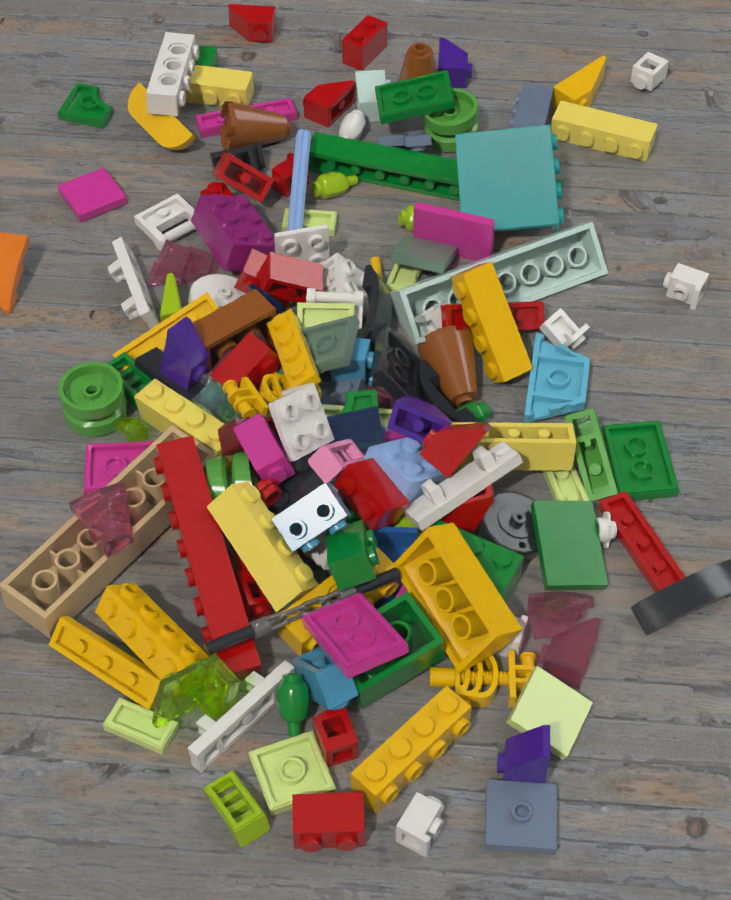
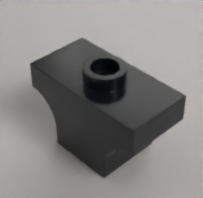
M260 142L209 153L213 170L223 152L235 156L257 170L266 168Z

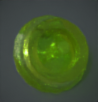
M133 416V419L121 417L113 426L116 431L126 436L127 442H138L149 438L148 426L138 421L139 418Z

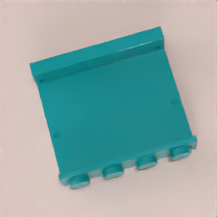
M550 124L455 134L461 212L495 219L494 232L555 226V232L559 231V224H564L563 207L558 208L557 199H562L561 183L555 182V175L560 174L559 158L553 159V150H558L557 135H551Z

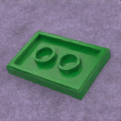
M448 70L375 86L381 125L456 108Z
M660 421L602 425L601 429L618 494L626 491L633 501L678 497L680 490Z
M533 501L530 507L544 589L605 590L608 586L592 501Z

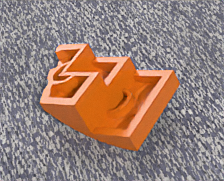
M0 232V308L3 313L10 315L18 297L16 288L24 271L22 261L30 245L28 235Z

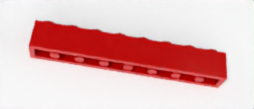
M192 435L156 444L158 456L152 458L156 474H163L165 484L160 485L164 502H171L173 511L168 512L172 530H179L181 539L176 540L180 558H187L189 568L184 569L188 587L195 586L197 597L192 599L197 617L203 616L206 626L201 628L205 643L248 626L249 622L221 528L206 507L212 502V498ZM253 638L214 653V657H210L214 661L211 667L214 677H221L223 686L243 681L253 671L261 675V662Z

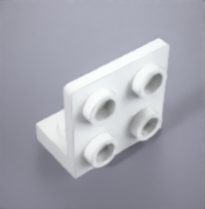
M328 225L274 234L275 253L319 264L330 258Z
M335 253L321 263L323 265V292L355 293V290L364 291L363 315L367 317L370 297L362 288L364 272L357 268L350 259H345L339 253Z
M314 382L281 391L283 397L268 404L288 461H296L334 440Z

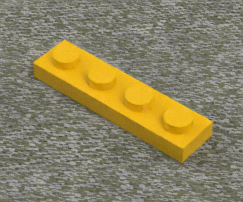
M206 292L112 355L116 358L126 352L135 361L137 357L155 347L164 352L169 328L185 316L194 322L214 312L219 307L209 293ZM127 365L124 366V367L122 368L123 371H124L125 369H127L128 366H127Z
M290 308L286 312L278 314L272 321L267 323L289 388L313 382L317 385L321 382V378L298 318Z
M68 615L59 618L48 646L149 710L157 708L166 685L147 665Z

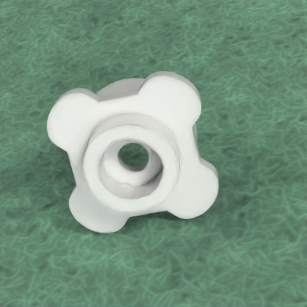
M604 512L603 518H596V524L602 547L608 548L610 540L616 538L617 526L615 521H611L610 512Z

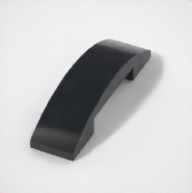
M366 265L362 288L369 295L370 299L365 328L358 330L356 338L370 339V352H374L377 329L385 323L390 327L392 303L384 282L371 265Z
M425 359L420 361L419 374L424 402L436 406L452 422L480 423L467 407L459 411L454 410L441 394L437 372Z
M731 559L689 575L631 606V610L646 636L673 624L678 618L725 597L727 599L731 597Z

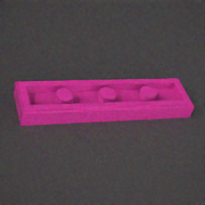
M291 98L249 105L283 114L290 121L297 120V112ZM221 111L195 116L201 138L220 135V126H223L224 118H220Z

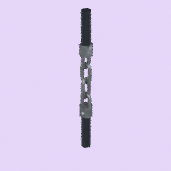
M395 567L377 574V579L339 591L337 587L332 593L310 599L282 613L261 617L249 622L248 626L205 642V650L208 655H211L255 637V639H258L284 627L288 623L301 619L302 616L356 593L361 592L364 594L400 580V573ZM337 597L336 600L329 601L330 598ZM320 601L322 607L308 612L307 606ZM297 611H299V613H300V614L295 615V616H293V617L287 618V615H290V614L295 613V612H297ZM278 618L279 624L271 626L269 621Z

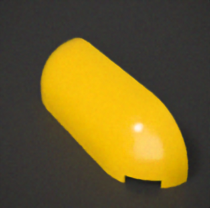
M139 82L130 93L128 99L130 115L164 148L183 150L190 147L197 138L175 116L148 113L147 89Z

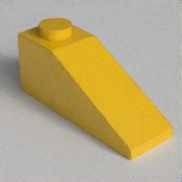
M604 55L553 86L551 106L557 109L560 101L591 107L605 75L607 57Z

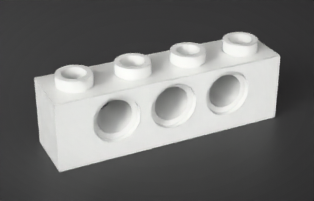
M165 32L146 91L149 114L178 116L180 107L185 105V90L189 91L190 75H194L195 71L194 60L199 58V45H195V35Z

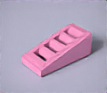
M346 439L321 446L308 459V463L324 483H330L339 478L348 464L362 461L365 456L351 439Z

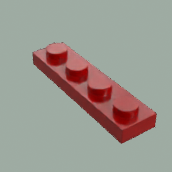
M543 301L508 302L518 331L540 330L539 327L545 322ZM461 304L440 306L442 328L456 325L457 330H464L463 326L471 330L463 318Z
M626 491L599 501V511L602 515L604 512H610L611 521H615L617 526L616 536L654 592L685 578L683 572Z

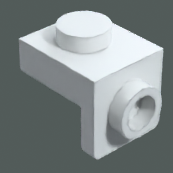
M561 308L539 327L556 347L560 343L566 347L570 345L572 349L576 348L586 339L583 333L590 328L586 323L579 329Z

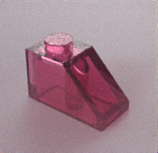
M594 617L554 633L550 645L544 644L539 656L538 663L543 664V670L567 686L580 689L598 636L601 619Z

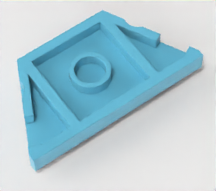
M536 333L532 357L533 369L530 371L523 422L530 423L584 410L590 359L580 353L572 352L568 347L560 343L556 347L544 340L545 335Z

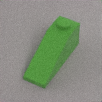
M590 408L565 416L566 423L573 424L577 442L575 455L589 501L594 502L618 494L606 443L595 409Z

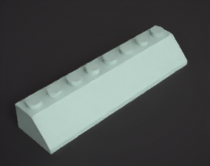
M587 222L389 292L398 321L416 345L419 342H425L426 335L423 330L424 324L422 322L416 323L414 318L437 303L461 304L460 300L453 293L451 276L478 264L492 261L507 302L535 301L608 274V270L593 222Z

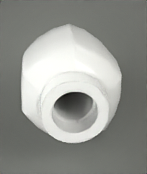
M353 110L351 113L346 114L339 128V137L358 140L366 126L365 114L360 110Z

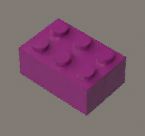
M200 195L191 222L223 271H241L252 248L267 256L270 252L275 253L274 235L247 196Z

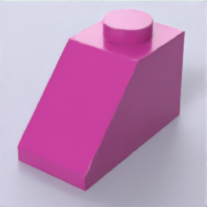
M261 413L233 427L238 440L262 480L274 478L278 483H281L296 474L291 462L287 459L283 445Z

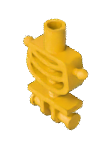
M277 372L263 376L259 392L248 377H242L239 388L235 380H228L222 386L223 392L228 394L227 400L244 418H251L259 413L266 417L267 412L270 413L268 404L283 397L281 391L289 388L285 374ZM317 384L315 385L318 396L321 400L322 392L320 386Z
M508 650L507 672L498 671L497 662L493 655L472 666L474 669L472 672L469 668L459 673L455 666L430 667V687H445L446 685L454 687V692L470 706L484 708L493 702L497 686L499 684L500 686L502 684L504 686L507 685L508 708H513L516 704V692H522L532 670L536 667V654L533 652L521 653L519 660L522 662V665H515V650ZM482 665L486 666L489 671H483ZM476 684L475 688L469 691V685ZM482 684L487 686L490 684L491 687L487 691L482 692Z

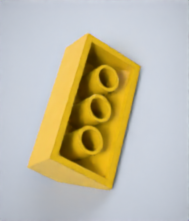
M454 523L428 527L392 565L393 568L396 567L398 569L400 579L409 594L444 639L445 652L459 673L464 672L504 648L523 630Z

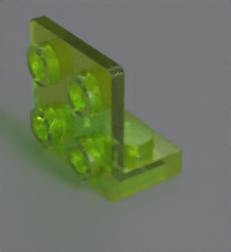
M216 654L203 660L198 659L189 667L177 673H169L159 683L152 724L155 728H159L197 707L200 708L203 716L206 714L217 722L234 706L240 680Z

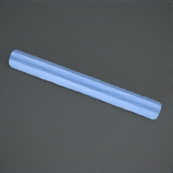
M299 129L296 135L287 231L303 228L311 141L309 130Z

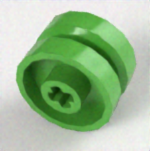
M452 89L456 108L423 115L425 132L431 134L432 145L430 146L442 152H456L455 134L480 132L478 102L475 96L468 91Z
M86 362L74 366L60 379L58 393L62 403L64 418L67 426L75 433L86 437L103 436L115 431L127 418L128 405L124 383L120 372L113 366L102 362Z
M245 451L234 454L232 465L223 455L208 458L206 461L207 484L212 501L231 484L249 481L255 486L261 481Z

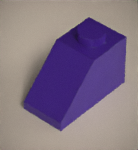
M439 37L438 72L448 70L451 88H467V78H472V64L468 63V53L446 38Z
M185 316L167 331L160 373L185 390H189L196 383L200 384L206 378L209 354L191 319Z
M407 395L395 400L387 429L422 442L432 429L438 432L444 425H451L452 421L436 406Z
M541 725L506 739L504 752L497 753V773H503L504 781L546 782L550 761V725Z

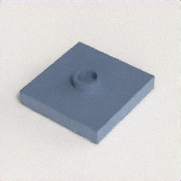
M487 779L484 849L556 854L557 784Z

